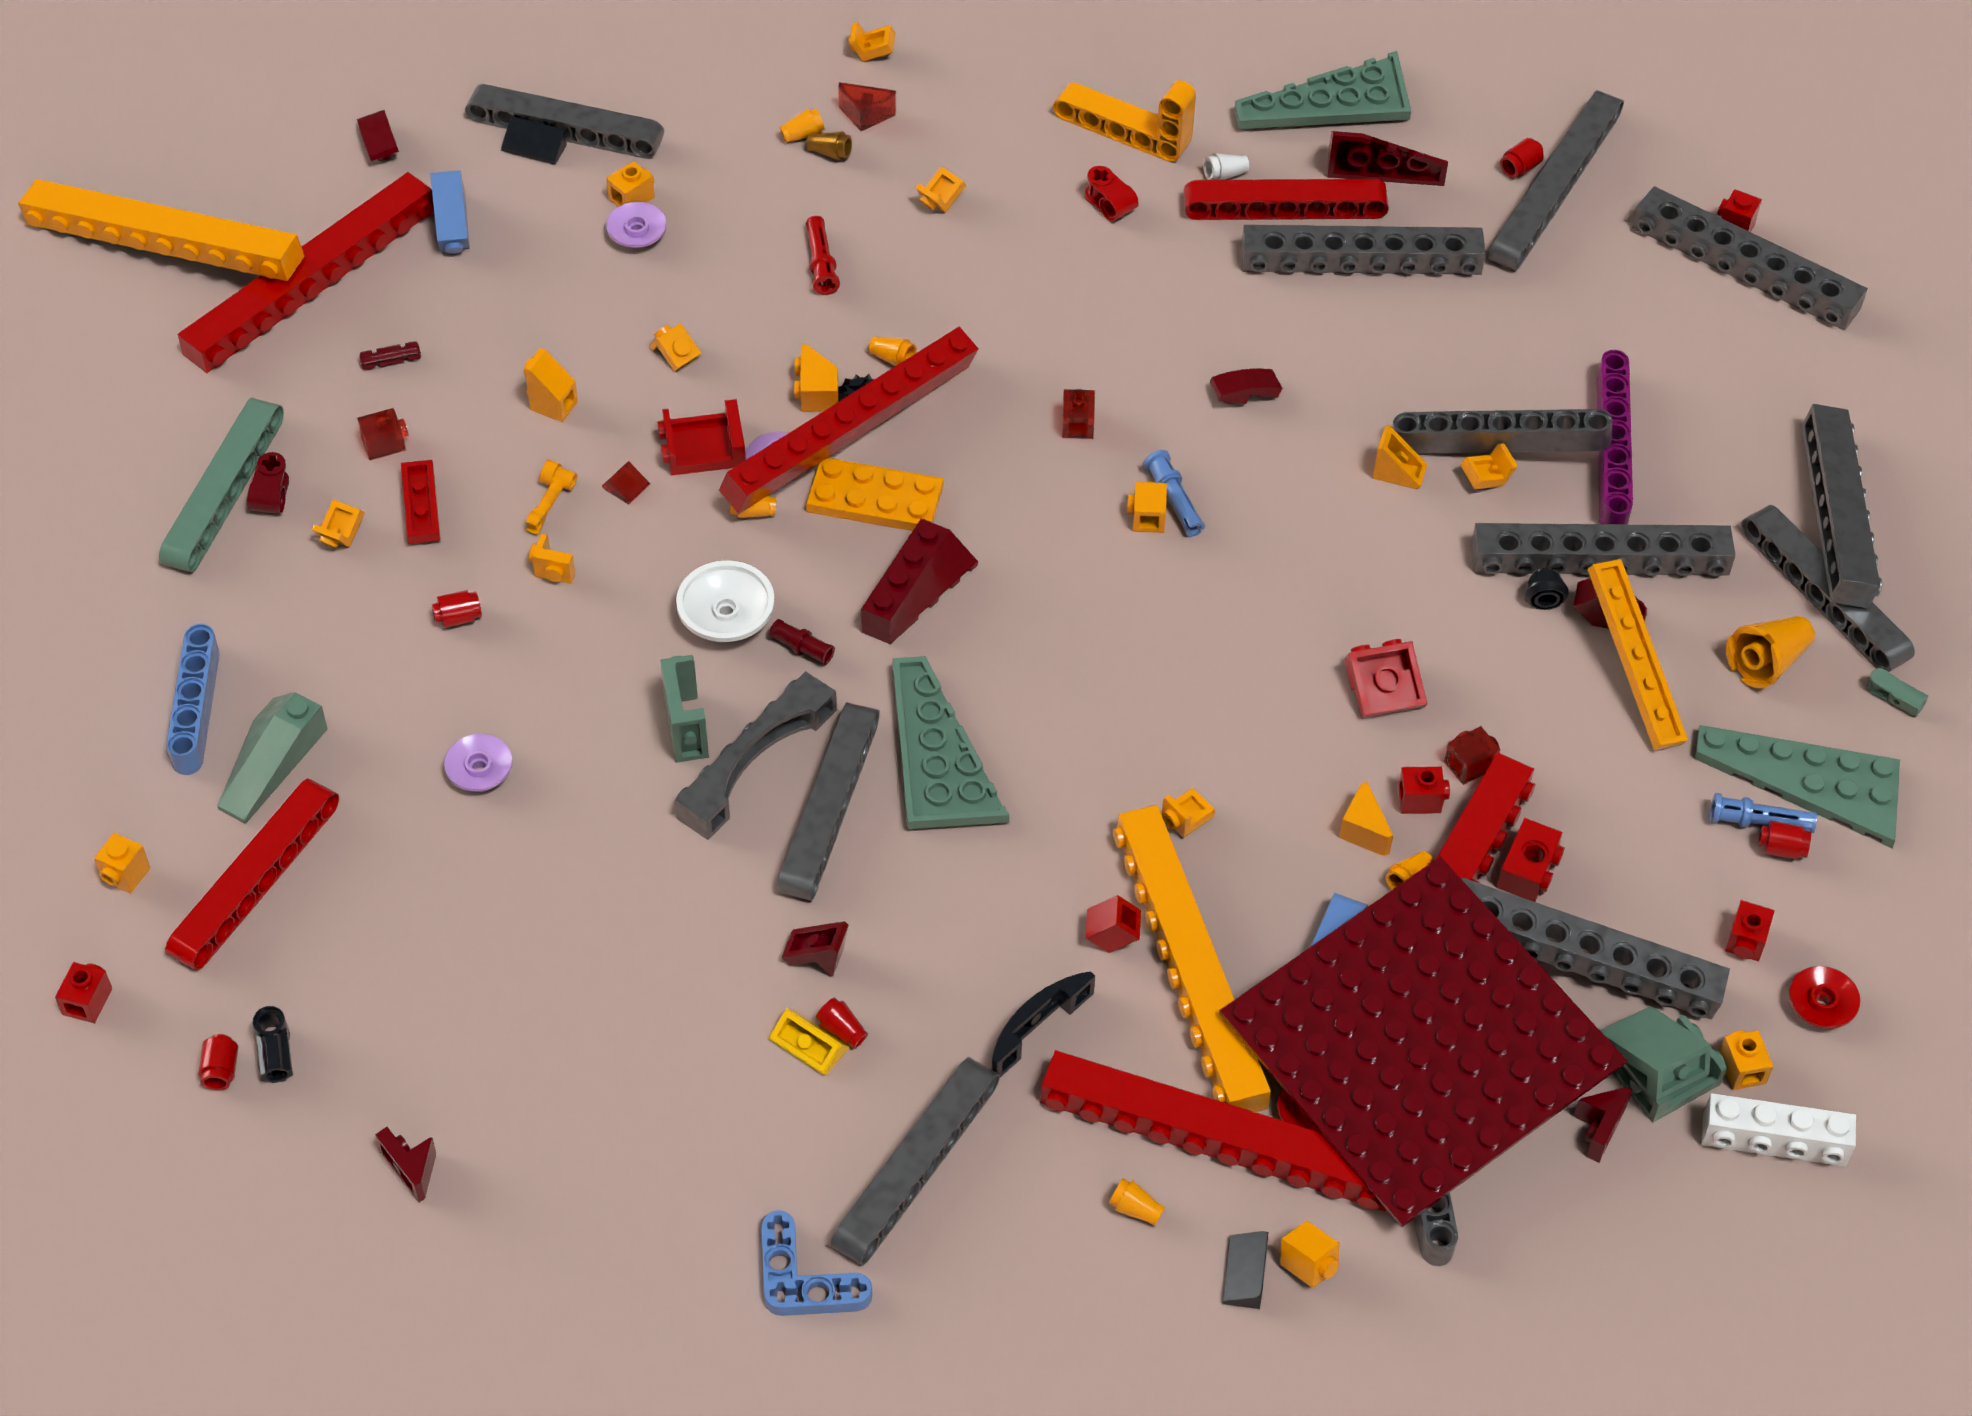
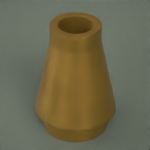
M844 131L820 134L810 133L807 138L808 151H814L840 161L842 158H849L852 151V138L850 135H846Z

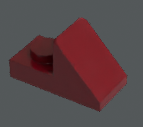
M842 921L793 929L782 959L789 966L816 962L830 976H834L844 949L849 925Z
M1623 1087L1578 1100L1574 1117L1591 1125L1585 1138V1142L1590 1143L1587 1158L1600 1163L1627 1108L1632 1089Z
M385 1127L375 1134L379 1151L420 1203L426 1198L436 1158L433 1138L430 1137L410 1149L408 1143L401 1135L395 1137L390 1129Z

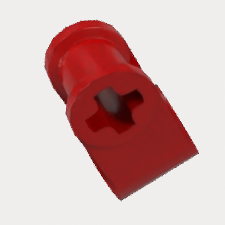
M1094 166L1089 169L1087 173L1089 186L1085 190V199L1095 206L1106 219L1113 222L1138 207L1139 201L1135 191L1119 179L1111 169L1105 166Z

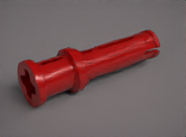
M811 216L807 219L805 225L812 253L809 267L815 277L813 279V287L817 293L828 295L836 292L840 287L839 277L835 274L837 264L835 258L829 252L824 219L820 216Z

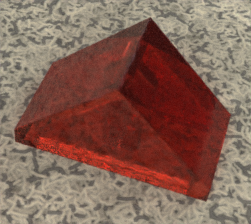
M839 82V108L860 131L866 130L896 115L895 90Z

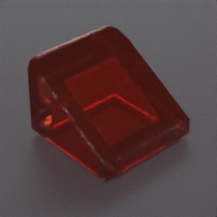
M628 461L602 487L623 502L630 504L650 483Z

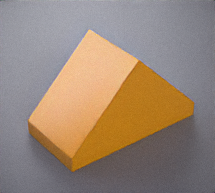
M1390 425L1384 427L1377 449L1373 479L1413 489L1420 488L1428 464Z
M1368 782L1361 783L1342 819L1339 838L1379 855H1389L1393 834Z

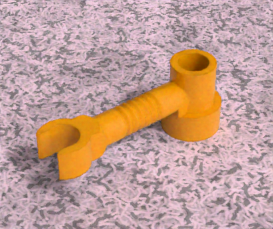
M548 459L545 462L540 473L539 482L548 485L549 488L538 506L529 513L526 519L529 525L525 531L536 535L540 533L547 514L562 489L571 491L574 488L578 477L577 473L562 468L561 463Z

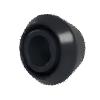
M1542 568L1529 577L1524 598L1528 604L1536 609L1549 610L1560 606L1568 597L1569 590L1556 571Z

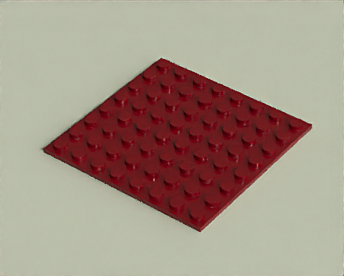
M1441 856L1219 1010V1014L1401 1227L1412 1221L1627 1063V1059Z

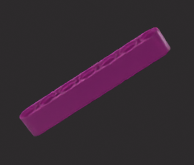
M1609 350L1602 355L1597 376V409L1605 410L1612 416L1611 445L1605 450L1598 451L1599 523L1628 524L1633 506L1629 358L1624 352Z

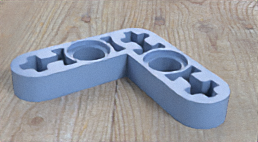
M780 1210L772 1211L765 1216L762 1222L764 1298L766 1308L771 1313L787 1316L857 1312L869 1306L873 1296L872 1284L868 1277L861 1273L797 1276L796 1233L793 1217L789 1213ZM775 1224H782L783 1244H776ZM778 1255L786 1256L790 1260L789 1266L783 1270H775L769 1263L773 1257ZM839 1286L840 1300H835V1287ZM814 1287H823L827 1289L829 1296L824 1301L815 1302L808 1297V1293ZM852 1287H859V1298H852ZM797 1289H802L803 1302H798ZM777 1291H785V1302H778Z

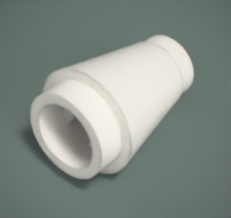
M1212 153L1211 156L1206 157L1204 160V174L1208 180H1226L1247 173L1249 171L1248 157L1246 155Z

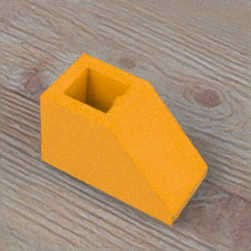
M801 344V357H795V376H800V380L794 381L795 399H801V412H823L838 402V367L807 344Z
M539 348L533 358L530 357L526 361L523 370L526 377V393L529 398L530 410L563 422L578 402L576 381L546 349Z

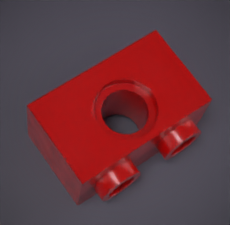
M1524 818L1501 868L1496 888L1536 902L1540 891L1547 892L1554 874L1549 872L1551 866H1558L1563 856L1565 847L1560 846L1563 832Z

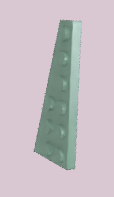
M1397 51L1388 53L1387 58L1378 61L1375 58L1365 60L1364 65L1359 67L1345 66L1307 79V83L1297 86L1294 83L1284 85L1281 91L1274 93L1264 91L1235 100L1234 108L1238 129L1410 120L1411 107Z
M926 656L893 658L908 829L1009 823V813L1006 807L1002 806L997 796V790L986 776L983 764L963 726L959 725L950 702H947L941 691V685Z
M1699 725L1695 760L1731 776L1735 774L1754 781L1753 786L1765 790L1767 787L1782 794V799L1810 812H1816L1817 815L1830 821L1836 818L1853 826L1852 831L1861 835L1867 832L1882 839L1881 844L1893 848L1896 838L1900 759Z

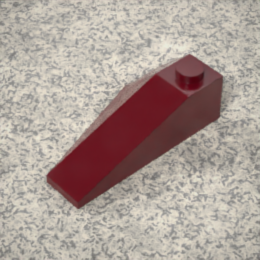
M1331 131L1327 178L1379 179L1383 182L1445 185L1448 161L1363 133Z

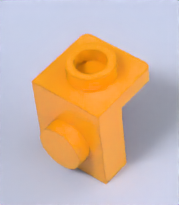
M859 22L852 23L851 35L848 38L849 45L852 51L858 54L862 62L893 53L896 32L891 25L865 33Z
M941 166L926 187L918 184L915 189L922 196L919 199L920 202L932 211L938 208L946 213L967 185L963 180Z
M681 323L673 328L668 324L654 334L656 339L650 345L652 351L657 348L660 350L674 372L701 354V351Z
M1504 443L1497 444L1490 455L1466 457L1460 465L1474 489L1504 486L1517 469V463Z
M333 499L322 525L314 524L312 531L320 536L319 541L325 545L337 548L338 544L350 548L365 512Z
M541 533L537 544L531 546L529 553V562L533 563L535 577L548 579L552 582L572 584L575 577L573 554L550 550L548 535Z
M1193 787L1176 799L1171 795L1163 798L1162 818L1164 823L1170 829H1175L1183 838L1214 817L1215 809Z

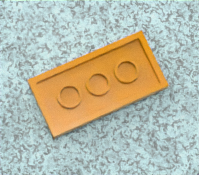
M826 458L818 465L806 503V512L913 531L921 518L934 523L944 488V478Z

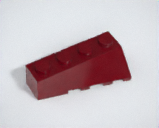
M921 518L861 608L862 633L891 645L918 620L920 613L927 607L932 608L939 601L941 594L948 588H954L960 582V577L967 571L971 572L978 566V560L950 529Z

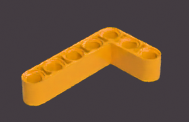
M1175 81L1161 99L1157 115L1073 82L1069 83L1055 100L1053 111L1064 121L1165 161L1175 162L1192 140L1196 92L1186 81Z

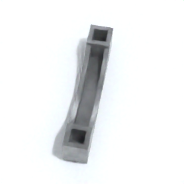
M806 671L797 680H792L785 688L784 693L776 701L768 703L763 714L755 722H750L745 726L740 737L733 743L727 744L721 751L720 756L711 765L705 766L699 773L698 778L689 787H684L678 793L675 800L677 820L709 840L730 819L729 796L744 770L762 752L778 741L810 728L817 731L837 711L836 691Z

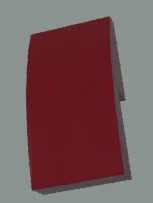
M385 110L357 119L371 161L387 160L394 153L399 152Z
M1252 368L1235 370L1213 376L1210 380V384L1219 401L1228 404H1247L1251 395L1278 398L1283 389L1273 369Z

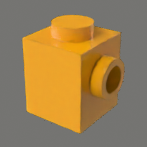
M635 161L606 178L608 199L617 207L629 202L647 203L655 198L653 175L648 169H643Z
M1135 482L1134 495L1128 494L1127 513L1133 514V531L1164 533L1167 483Z
M117 833L111 835L94 857L102 881L130 894L150 869L143 845Z
M1739 1030L1725 1036L1719 1053L1724 1058L1727 1066L1725 1073L1732 1090L1766 1084L1773 1069V1064L1759 1030L1750 1032Z
M1306 1220L1281 1239L1280 1265L1314 1288L1323 1280L1330 1279L1339 1268L1340 1243Z

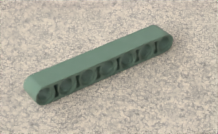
M250 398L246 402L165 537L159 551V562L161 564L188 572H194L198 568L254 473L259 457L265 454L278 432L284 417L283 406L255 398Z

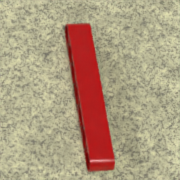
M1379 179L1193 180L1188 182L1183 189L1185 213L1194 220L1378 219L1384 217L1389 211L1386 184Z
M307 778L302 781L173 931L166 943V954L194 970L202 969L333 815L339 803V794L312 779Z

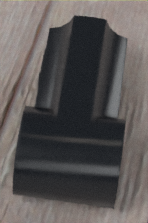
M266 1006L255 1013L252 1022L256 1032L260 1075L262 1081L278 1083L286 1081L288 1077L293 1076L289 1044L290 1031L283 1012L275 1006ZM270 1026H278L272 1031H265Z

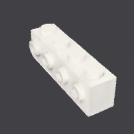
M1711 1093L1702 1117L1701 1146L1846 1167L1856 1147V1114Z

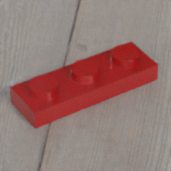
M433 460L401 463L408 544L441 541Z

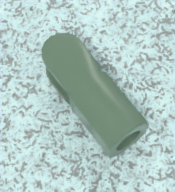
M1877 668L1870 674L1867 690L1872 695L1889 701V703L1914 717L1918 716L1927 702L1928 695L1900 681L1885 669Z

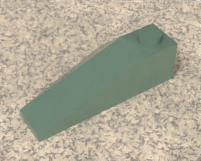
M296 692L274 697L251 724L218 803V810L244 824L251 819L328 730L321 705Z

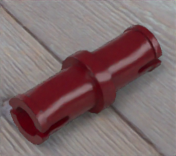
M777 619L771 626L769 636L792 647L794 653L798 655L804 653L825 665L831 661L835 647L812 636L811 631L807 629L800 630L781 619Z

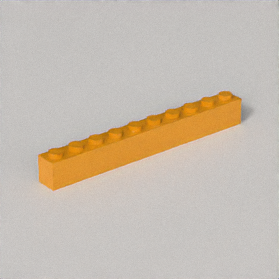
M36 179L18 202L27 225L50 229L60 233L82 236L87 239L91 238L138 250H146L189 261L206 263L216 267L229 268L271 279L288 281L304 258L297 234Z
M1158 805L1118 814L1117 828L1113 829L1116 846L1118 849L1123 848L1126 855L1124 856L1126 872L1128 876L1133 875L1136 881L1134 885L1136 898L1139 904L1144 903L1147 910L1145 918L1150 932L1155 931L1158 938L1156 940L1158 955L1161 960H1166L1169 967L1167 969L1169 984L1172 989L1177 988L1180 995L1178 999L1179 1009L1182 1017L1188 1018L1190 1021V1037L1195 1048L1200 1047L1202 1052L1201 1065L1206 1078H1212L1215 1086L1212 1089L1214 1100L1253 1112L1268 1109L1271 1090L1258 1058L1219 1014V1010L1235 999Z

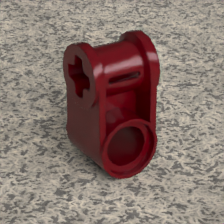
M268 452L259 457L254 477L248 490L247 506L249 511L283 513L289 486V476L285 472L286 461L280 453Z

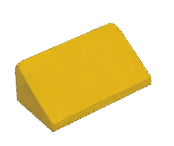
M789 1008L785 1009L768 1039L825 1076L850 1047L807 1017Z

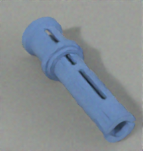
M1155 451L1144 460L1143 465L1146 471L1151 472L1155 483H1167V499L1180 520L1186 535L1193 537L1200 534L1199 528L1204 530L1205 525L1181 485L1182 476L1180 472L1174 470L1171 465V457L1168 451Z
M1714 793L1710 808V822L1717 823L1718 820L1738 823L1739 827H1746L1750 823L1768 826L1771 820L1803 826L1804 830L1814 833L1817 813L1754 804L1753 800L1747 797L1738 800L1722 797L1721 793Z

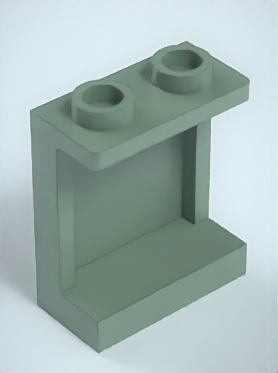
M673 656L667 659H660L664 700L675 761L677 763L709 758L704 708L683 711L682 701L698 698L694 656Z
M1652 1006L1600 1030L1627 1059V1063L1647 1076L1646 1094L1655 1100H1659L1709 1075L1711 1044Z
M1685 1015L1677 1018L1676 1022L1706 1041L1700 1028L1696 1024L1691 1023ZM1711 1048L1709 1075L1659 1100H1655L1646 1094L1647 1076L1629 1063L1623 1065L1613 1074L1624 1087L1632 1089V1098L1653 1123L1721 1085L1727 1066L1722 1055L1717 1050Z

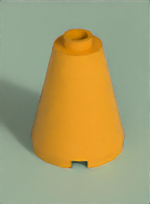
M1802 616L1741 626L1735 630L1726 642V656L1732 671L1738 670L1744 677L1740 679L1744 684L1753 688H1766L1774 684L1814 642L1815 631L1812 624Z

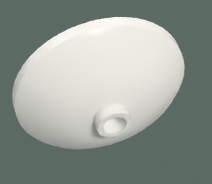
M727 560L711 562L692 571L683 580L678 589L676 605L682 623L695 635L715 642H732L752 636L767 624L774 610L775 598L770 581L761 571L743 562Z

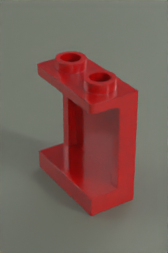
M737 399L724 400L725 413L670 419L669 409H662L663 421H657L660 440L666 439V444L661 445L663 464H670L671 476L730 469L746 460Z

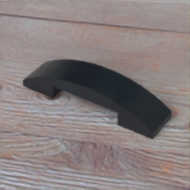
M1089 971L1066 977L1047 986L1026 1001L1011 1017L998 1038L992 1057V1070L1002 1077L1021 1060L1022 1040L1059 1007L1071 1015L1094 994L1095 975Z

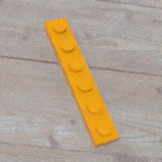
M1621 559L1593 564L1588 568V572L1653 749L1655 751L1682 745L1688 741L1623 562Z

